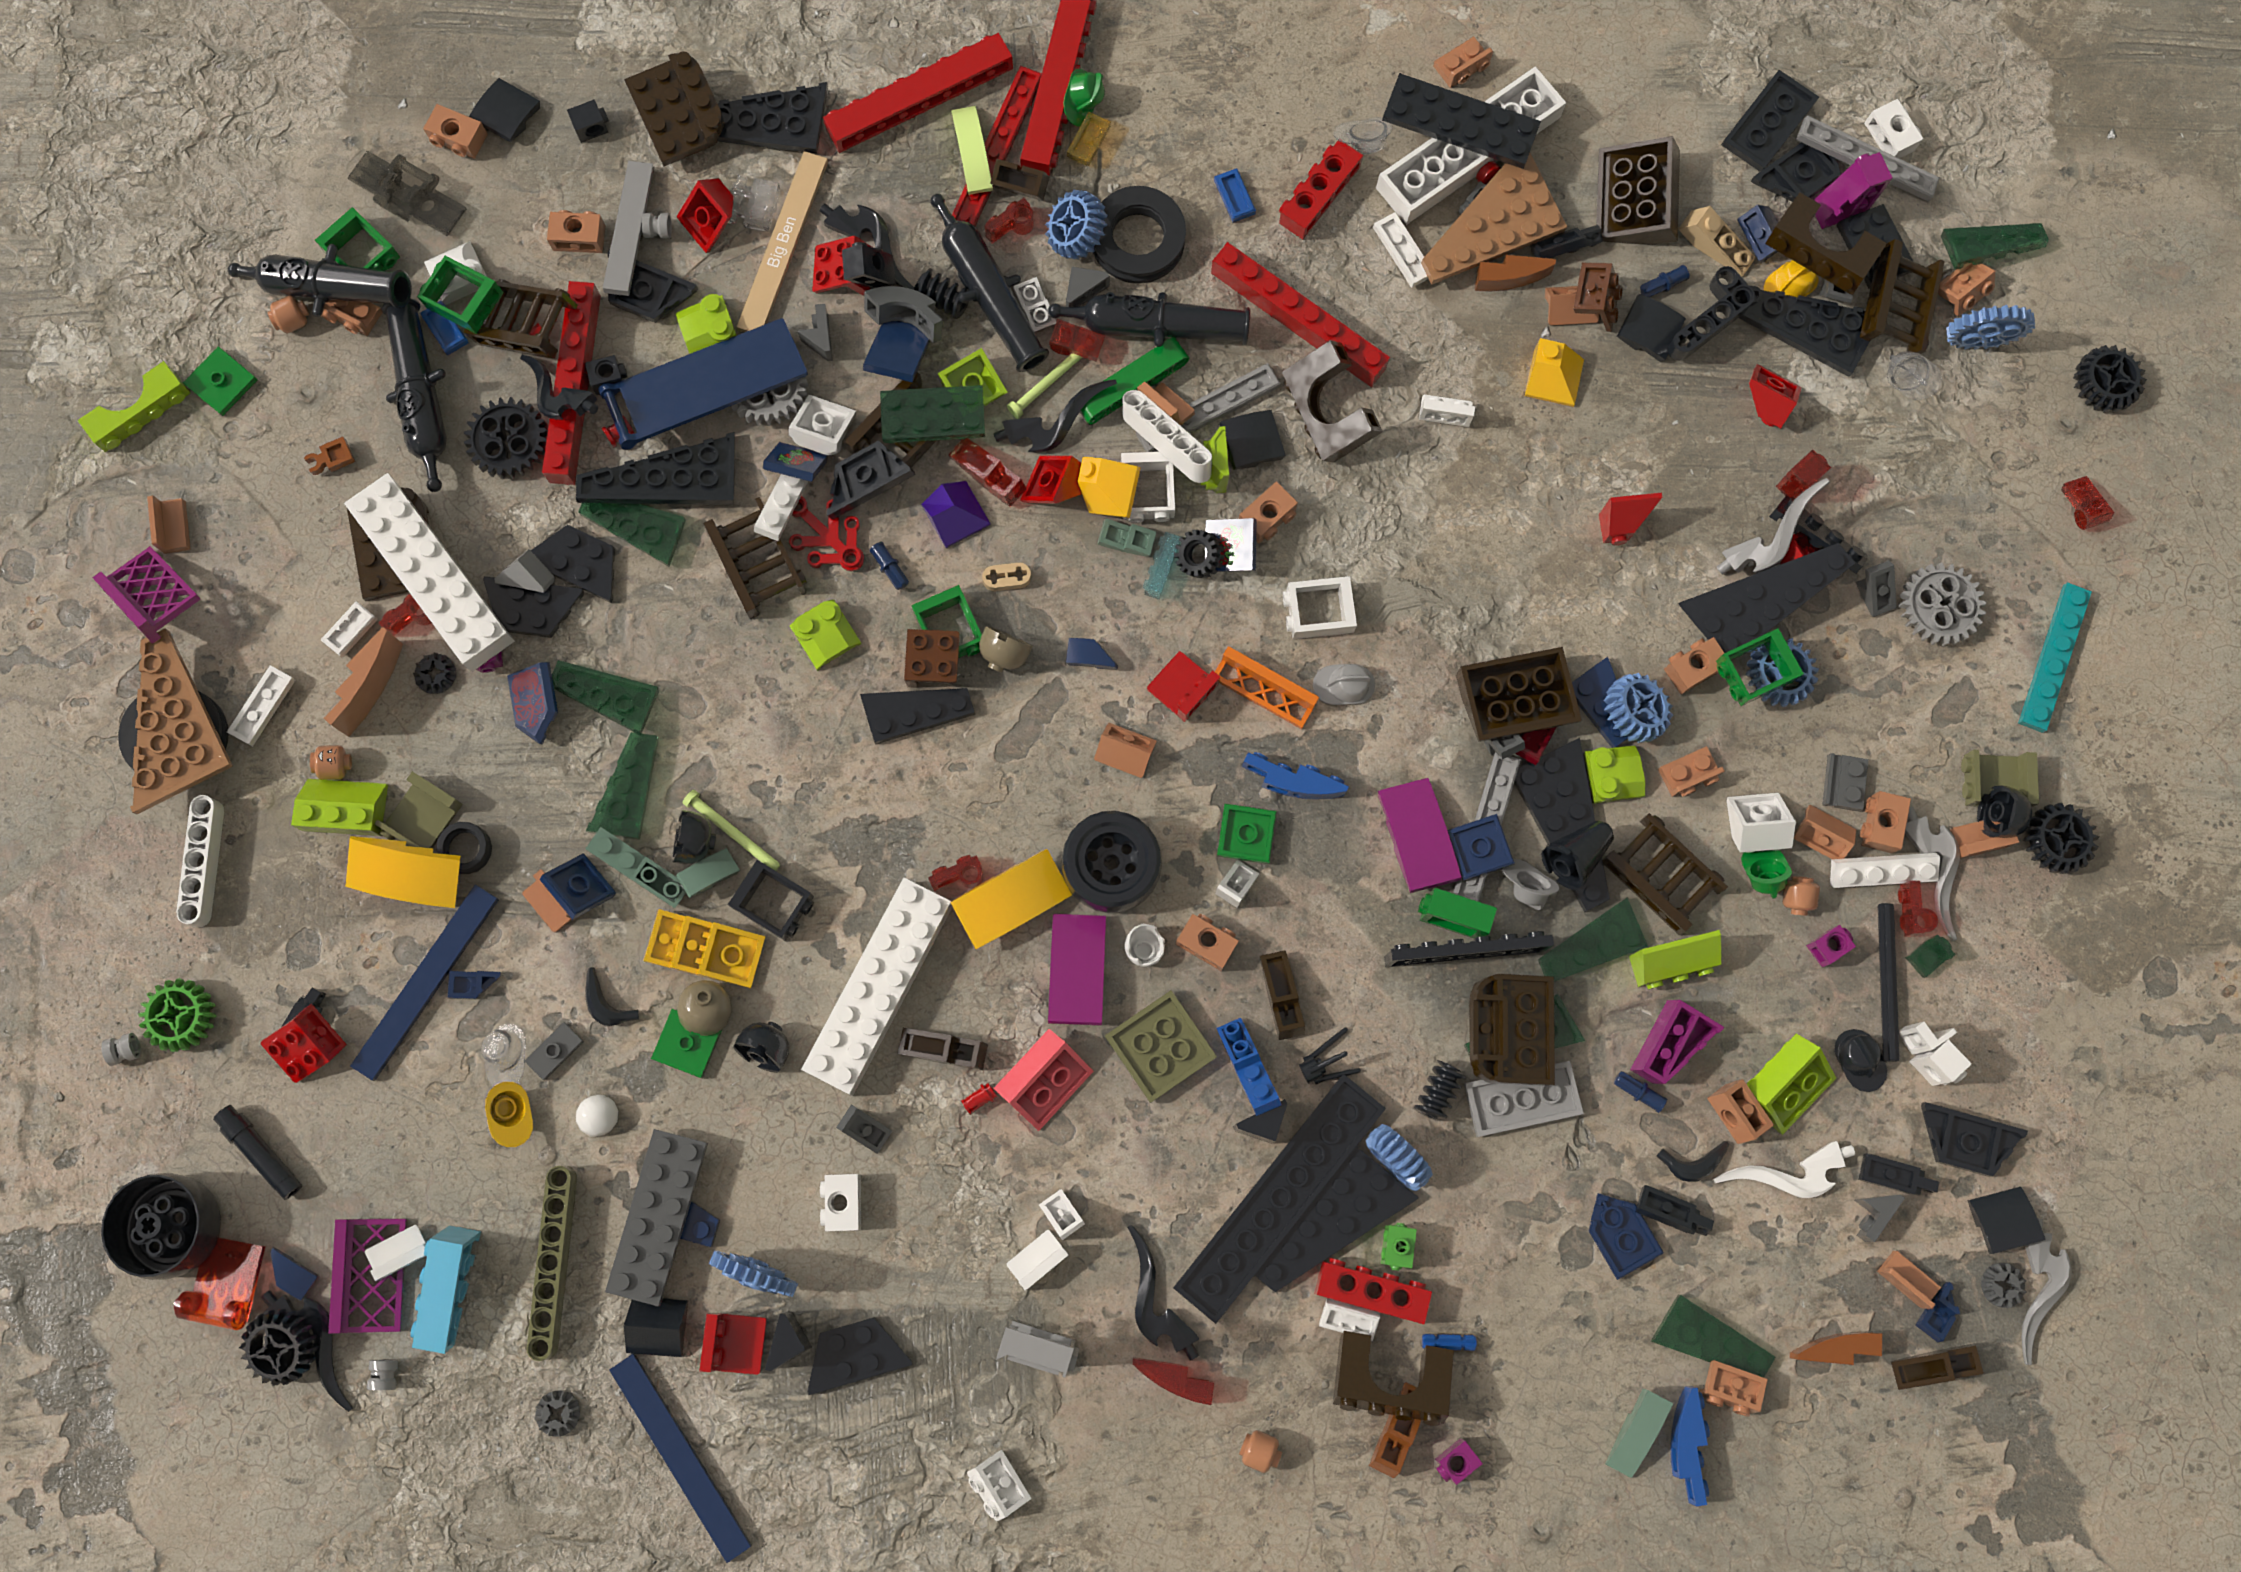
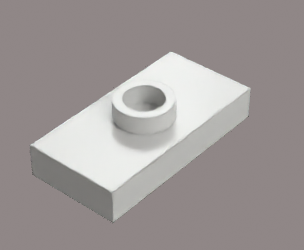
M356 601L323 636L321 641L343 658L378 619Z
M1327 1298L1319 1326L1342 1333L1343 1331L1371 1335V1341H1373L1380 1320V1312Z

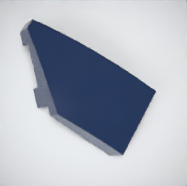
M1069 638L1066 657L1068 665L1094 666L1097 669H1118L1116 662L1113 661L1106 650L1095 639Z
M449 971L447 998L477 999L501 977V972Z
M272 1247L270 1253L276 1286L301 1301L316 1280L318 1274L293 1261V1257Z
M1946 1282L1931 1300L1935 1303L1934 1308L1925 1309L1915 1325L1937 1343L1944 1341L1956 1320L1955 1315L1960 1314L1959 1307H1955L1951 1292L1954 1288L1950 1282Z

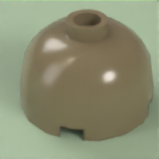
M985 626L979 643L982 657L990 662L988 667L1001 673L1004 668L1014 670L1023 665L1033 647L1021 639H1016L1010 634L989 626Z
M701 980L693 982L683 990L679 996L677 1013L680 1023L687 1031L700 1033V1036L716 1034L726 1027L732 1013V1004L729 994L720 984L714 981Z

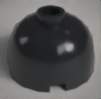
M2003 785L1992 787L1991 789L1994 790L1982 796L1977 809L1978 822L1984 820V830L1982 832L1992 838H2012L2024 833L2032 819V806L2029 799L2023 792L2012 787Z
M681 810L678 822H681V826L676 829L673 863L694 864L704 859L709 849L714 850L716 834H711V824L707 818L692 811Z
M758 1022L749 1025L738 1035L733 1046L737 1054L744 1060L750 1062L753 1059L761 1063L757 1066L758 1068L778 1073L789 1055L787 1037L782 1033V1027L774 1022H768V1024Z

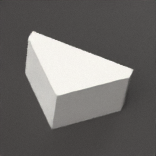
M1237 860L1217 887L1215 894L1238 908L1259 873Z
M1062 1189L1039 1204L1062 1240L1085 1225Z

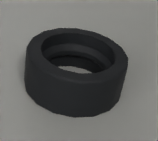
M457 822L449 825L442 831L437 841V854L450 855V844L457 835L461 833L475 835L480 844L479 852L472 861L460 863L459 867L460 874H471L479 871L489 861L492 852L491 840L480 827L470 822Z

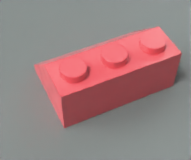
M1048 1029L994 1087V1090L1032 1126L1040 1131L1094 1071L1064 1040Z

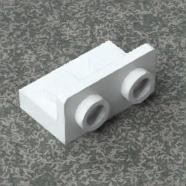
M1423 395L1419 420L1469 427L1474 417L1475 406H1472L1473 403L1471 401Z
M1002 1450L967 1472L971 1488L980 1494L984 1501L985 1511L995 1521L1006 1518L1032 1499Z

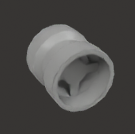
M643 213V237L654 238L659 234L662 239H670L672 234L670 214L661 213L657 217L652 213Z
M134 1033L124 1034L120 1039L110 1038L102 1042V1055L109 1066L120 1064L125 1059L128 1061L139 1059L141 1056V1046Z
M369 1360L368 1369L371 1371V1378L367 1380V1390H395L397 1381L394 1378V1372L398 1369V1360Z

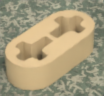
M1024 563L993 565L984 570L982 580L986 589L990 591L1021 589L1029 585L1031 571ZM1018 570H1022V574H1027L1023 576L1022 581H1018L1017 577H1008L1015 576ZM992 573H996L997 577H1005L997 579L996 584H992L991 580H987L991 578Z

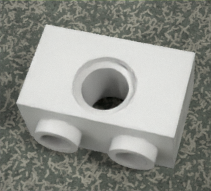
M1898 99L1872 111L1864 123L1879 148L1897 158H1902L1914 152L1923 141L1920 129L1914 125L1907 109L1902 106Z
M1949 1039L1931 1051L1918 1053L1909 1061L1932 1086L1940 1084L1945 1086L1951 1082H1954V1084L1958 1083L1967 1075L1965 1070L1971 1065L1970 1061Z
M825 1175V1181L820 1182V1197L825 1198V1209L820 1211L821 1226H825V1231L861 1230V1175ZM838 1195H843L847 1199V1206L842 1211L836 1210L833 1205L834 1199Z

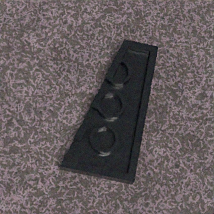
M1786 495L1769 517L1776 522L1779 518L1783 519L1787 509L1796 498H1790ZM1803 510L1794 534L1798 532L1805 534L1809 543L1820 549L1839 543L1855 562L1849 570L1857 574L1867 561L1864 552L1857 546L1848 544L1840 532L1834 529L1831 530L1824 525V521L1818 515L1810 514L1807 510Z

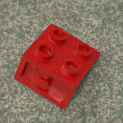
M854 235L815 247L813 292L821 293L847 286L863 296L865 291L871 289L844 280L842 250L852 247L853 243L864 242L863 240Z
M1179 651L1147 686V691L1182 721L1186 722L1219 685L1220 676L1213 670L1207 674L1183 652Z
M312 1004L304 1008L290 1022L260 1042L262 1047L294 1083L299 1082L330 1062L347 1045Z
M722 1313L706 1314L699 1371L760 1374L767 1319L765 1317Z

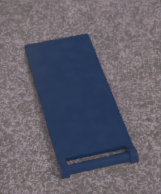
M780 318L620 382L605 383L598 390L602 399H605L620 437L619 444L623 450H630L641 441L808 375V372L784 319ZM620 391L637 433L629 434L615 399V395Z

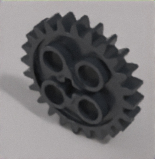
M500 397L498 405H495L490 400V408L486 409L481 405L482 413L480 415L472 413L476 421H467L468 426L472 430L464 431L466 437L469 438L464 441V444L467 448H470L466 453L469 457H473L471 461L475 466L479 465L478 468L483 473L488 470V474L491 477L498 473L501 479H504L506 473H508L514 479L515 472L517 471L524 476V468L526 467L533 471L534 469L531 464L533 461L541 463L538 455H545V450L542 446H546L547 439L544 437L547 436L548 430L544 427L547 424L544 419H541L542 415L538 410L534 411L535 409L531 404L526 406L522 399L516 404L512 397L509 398L508 403H505L502 397ZM503 418H505V428L503 426ZM523 421L521 426L513 428L516 422ZM492 425H497L494 431L488 432ZM522 444L526 445L522 451L516 452L517 447ZM508 447H509V450H510V452H511V458H510V459H508V452H509V451H508ZM494 449H500L497 455L491 456Z

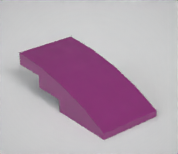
M1429 778L1378 790V798L1386 816V825L1394 843V852L1410 893L1461 880L1451 840Z
M1053 914L1048 1024L1102 1025L1106 916Z

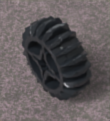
M2104 345L2099 349H2092L2081 358L2080 363L2075 368L2077 372L2074 374L2073 379L2078 381L2074 388L2081 390L2078 397L2084 396L2086 398L2085 405L2092 403L2093 410L2101 407L2103 413L2110 410L2115 413L2121 409H2127L2139 399L2145 389L2143 385L2147 379L2141 377L2145 374L2146 370L2139 369L2138 366L2141 365L2142 361L2135 362L2133 359L2135 353L2127 355L2126 348L2118 351L2116 345L2110 348ZM2097 364H2107L2110 365V367L2105 365L2099 366ZM2110 391L2115 392V393L2120 392V393H2123V394H2112V393H2109V392H2110Z
M2057 803L2054 806L2051 804L2044 806L2043 809H2039L2034 813L2035 816L2032 817L2029 827L2025 830L2030 835L2024 837L2023 841L2030 843L2026 851H2033L2035 854L2031 860H2041L2039 868L2048 866L2049 872L2052 873L2057 871L2060 874H2066L2068 871L2074 873L2080 868L2086 867L2088 861L2095 857L2093 851H2096L2099 846L2093 843V841L2098 840L2100 836L2092 832L2097 826L2089 825L2088 822L2091 816L2082 817L2083 809L2074 811V806L2071 804L2064 807L2063 803ZM2051 819L2059 820L2055 828H2046L2047 823ZM2068 849H2077L2071 858H2063L2064 853L2068 852Z
M285 1308L277 1311L273 1309L258 1315L254 1321L247 1325V1331L241 1336L245 1342L239 1347L245 1351V1354L240 1359L248 1361L249 1364H247L245 1369L252 1368L254 1370L252 1378L262 1376V1384L271 1381L272 1386H277L280 1383L287 1385L294 1380L297 1381L312 1367L311 1363L317 1358L313 1352L319 1346L312 1343L317 1335H310L309 1330L312 1325L305 1326L303 1324L305 1317L296 1319V1311L287 1313Z

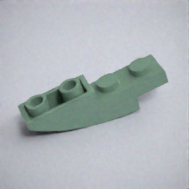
M600 827L585 848L673 908H676L686 893L676 876L602 827Z

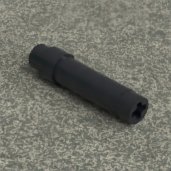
M228 1105L214 1116L213 1120L220 1127L219 1131L230 1144H234L284 1200L289 1199L302 1188L303 1185L253 1129L254 1125L243 1113H238L232 1105Z

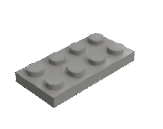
M1570 1061L1555 1064V1085L1491 1084L1484 1080L1464 1084L1476 1137L1584 1114Z

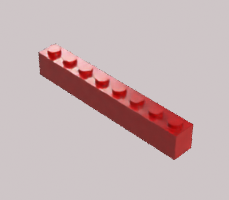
M1060 0L1020 157L1021 167L1025 166L1044 171L1049 176L1052 168L1057 167L1059 153H1056L1057 146H1062L1064 131H1061L1062 126L1068 123L1064 112V96L1072 72L1075 69H1081V65H1078L1079 58L1083 59L1085 55L1086 43L1083 42L1085 36L1089 37L1092 22L1089 21L1090 15H1095L1097 0Z
M999 32L992 36H985L976 44L965 46L959 52L949 57H942L928 67H921L915 73L905 78H898L893 84L884 88H878L862 99H855L849 105L839 110L834 109L823 117L826 131L838 152L841 153L1012 70V55Z
M1229 242L1224 245L1212 260V275L1316 349L1329 340L1342 343L1352 364L1346 370L1371 388L1386 370L1390 359L1388 355Z
M569 281L567 292L578 306L577 309L565 308L553 391L554 397L558 396L564 387L588 391L589 377L585 363L592 361L601 295L594 283ZM567 409L562 413L563 420L549 419L542 473L549 483L575 485L585 413L579 416L573 409Z

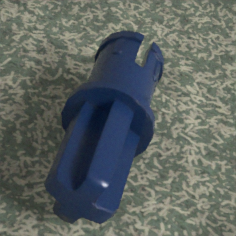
M1681 265L1667 273L1661 272L1657 278L1640 286V293L1644 296L1652 297L1662 291L1668 292L1671 290V287L1687 281L1690 278L1689 271L1685 265Z
M881 541L874 544L870 548V553L880 565L881 573L887 575L896 590L904 589L909 584V581L898 566L899 561L892 557L884 542Z
M1624 1071L1619 1072L1615 1077L1614 1084L1633 1096L1634 1101H1641L1657 1113L1661 1112L1666 1105L1668 1099L1647 1087L1648 1083H1641Z

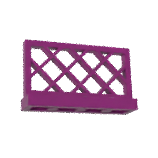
M151 546L107 577L102 572L92 577L152 644L161 638L157 633L159 629L201 600ZM152 557L150 565L142 566L145 561ZM163 571L161 577L153 578L155 572ZM139 573H146L144 579H137ZM130 575L127 581H118L124 576ZM175 583L173 589L165 590L167 584ZM151 585H158L156 591L148 592ZM134 587H141L139 593H132ZM189 595L181 602H177L179 596ZM170 597L168 603L160 604L162 598ZM146 599H153L151 605L143 606ZM165 611L162 616L154 621L156 612Z
M335 1219L328 1334L401 1332L404 1268L397 1271V1280L391 1274L373 1286L363 1276L371 1268V1265L369 1264L360 1273L353 1266V1258L361 1250L365 1253V1246L376 1236L381 1241L386 1240L380 1232L388 1225L400 1224L399 1233L404 1231L407 1219ZM355 1225H367L374 1234L361 1244L354 1237ZM372 1225L382 1226L378 1230H376ZM354 1243L359 1247L356 1251H354ZM352 1271L357 1275L353 1280ZM389 1278L396 1285V1293L387 1301L377 1288ZM361 1279L371 1290L358 1301L351 1294V1286ZM374 1292L385 1304L372 1315L362 1303ZM396 1298L394 1308L390 1303ZM352 1300L355 1303V1305L350 1309V1304ZM387 1306L395 1314L394 1326H383L375 1318ZM359 1307L369 1319L361 1327H349L350 1314ZM371 1321H373L377 1326H367V1325H368Z

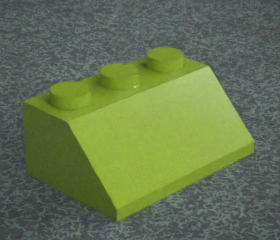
M307 779L295 798L291 826L307 832L381 836L380 832L382 829L375 825L377 820L384 821L388 784Z
M1720 930L1645 948L1630 955L1629 959L1638 987L1646 985L1649 990L1663 986L1662 981L1672 979L1673 983L1688 980V974L1697 972L1700 977L1715 973L1713 968L1722 965Z
M1796 1033L1765 1064L1764 1068L1753 1079L1748 1081L1747 1086L1774 1124L1772 1127L1783 1135L1834 1082L1836 1076L1822 1049Z

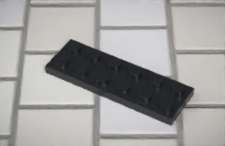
M1401 73L1398 75L1382 121L1522 169L1525 167L1541 123L1537 119Z
M1544 931L1530 932L1528 936L1518 938L1517 934L1502 935L1501 938L1491 940L1490 936L1474 938L1475 941L1470 943H1464V939L1448 940V943L1438 946L1437 941L1423 942L1421 946L1411 948L1410 944L1395 945L1384 956L1385 967L1543 953L1554 946L1553 935H1544Z

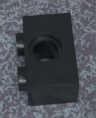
M864 242L853 243L852 247L842 250L844 280L871 289L895 285L894 259L892 254L884 252L881 248L869 247Z

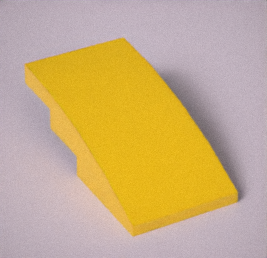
M350 836L345 887L400 901L455 908L461 856L433 853V848L406 846V841Z
M1044 849L1027 860L983 882L950 903L975 949H978L1072 896L1050 852L1048 849Z
M658 909L643 961L751 988L765 936Z

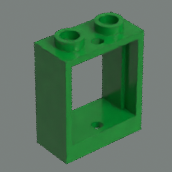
M353 207L315 239V242L326 254L327 247L330 244L336 245L339 250L363 229L383 248L363 268L386 271L392 268L400 258L394 247ZM338 255L336 256L335 262L337 264L347 265Z
M444 255L442 260L434 267L428 281L421 286L417 297L427 309L477 334L504 292L496 281ZM455 275L479 287L461 315L437 303Z
M959 585L911 605L921 630H929L924 620L925 618L959 604L975 640L959 646V658L965 655L974 656L980 653L979 643L982 634Z
M1779 628L1724 653L1716 660L1718 673L1722 678L1726 679L1730 686L1729 691L1732 698L1738 701L1740 706L1786 686L1804 674ZM1765 645L1782 678L1749 694L1732 660Z
M1434 888L1429 894L1426 893L1425 897H1422L1418 913H1421L1420 921L1467 937L1477 938L1490 934L1497 908Z

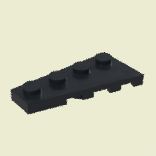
M967 688L860 694L875 745L975 715Z

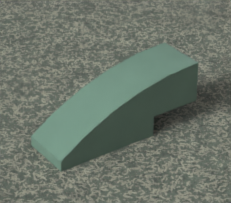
M1642 1389L1632 1413H1628L1605 1464L1632 1478L1658 1436L1673 1403L1647 1389Z

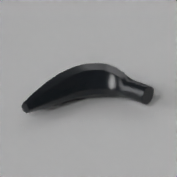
M588 968L585 1000L592 1018L604 1026H614L627 1021L639 1020L638 1009L628 1011L617 1010L606 1002L595 968Z
M1723 1141L1703 1157L1692 1162L1680 1161L1669 1154L1664 1148L1656 1157L1665 1163L1678 1179L1687 1182H1697L1706 1178L1716 1169L1726 1154L1729 1144L1727 1141Z

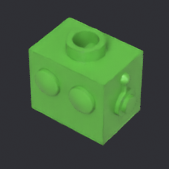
M1397 1223L1395 1226L1385 1225L1381 1264L1390 1265L1391 1270L1400 1271L1402 1267L1412 1268L1417 1229L1407 1228L1404 1223Z

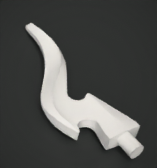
M1837 1141L1828 1143L1800 1162L1799 1165L1804 1168L1806 1173L1802 1179L1764 1166H1744L1727 1171L1713 1180L1715 1183L1734 1179H1749L1772 1185L1800 1198L1817 1197L1830 1190L1836 1184L1827 1181L1826 1171L1830 1168L1846 1167L1844 1158L1855 1156V1151L1852 1145L1840 1148Z

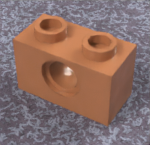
M436 104L423 128L429 138V142L438 148H443L444 146L460 157H465L466 155L473 159L476 158L488 135L480 121L439 104Z
M568 210L550 212L547 241L553 251L603 253L606 225L600 214L591 211L584 213H572ZM581 228L580 231L572 233L574 229Z
M1276 481L1239 514V519H1257L1256 542L1260 544L1264 539L1270 540L1278 532L1277 527L1283 522L1288 524L1296 516L1297 513L1295 511L1298 502ZM1272 511L1276 517L1266 518L1263 512Z
M1714 637L1706 642L1702 638L1690 646L1691 651L1686 654L1680 651L1668 659L1670 663L1664 670L1681 695L1718 673L1716 660L1724 652ZM1691 659L1697 660L1701 665V669L1693 667Z
M1882 791L1869 797L1865 804L1867 819L1860 831V837L1863 838L1861 846L1892 854L1901 850L1911 798ZM1880 816L1887 820V827L1881 825Z
M1192 914L1175 945L1222 971L1239 942L1235 939L1236 934L1227 928L1222 927L1220 930L1211 925L1213 921L1203 914L1198 916ZM1205 934H1211L1214 936L1216 943L1211 947H1206L1202 944L1201 937Z
M1743 1079L1725 1084L1707 1098L1737 1144L1756 1140L1774 1126Z

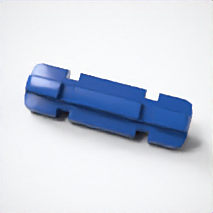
M1423 1334L1422 1348L1424 1349L1428 1345L1450 1350H1461L1463 1348L1464 1350L1474 1351L1477 1347V1340L1474 1335H1463L1461 1337V1335L1437 1334V1336L1434 1334Z

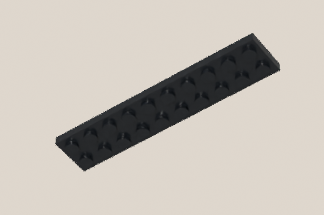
M1343 1074L1174 1285L1173 1289L1216 1324L1386 1108Z

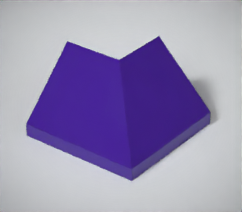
M967 481L941 484L921 504L945 548L991 525Z

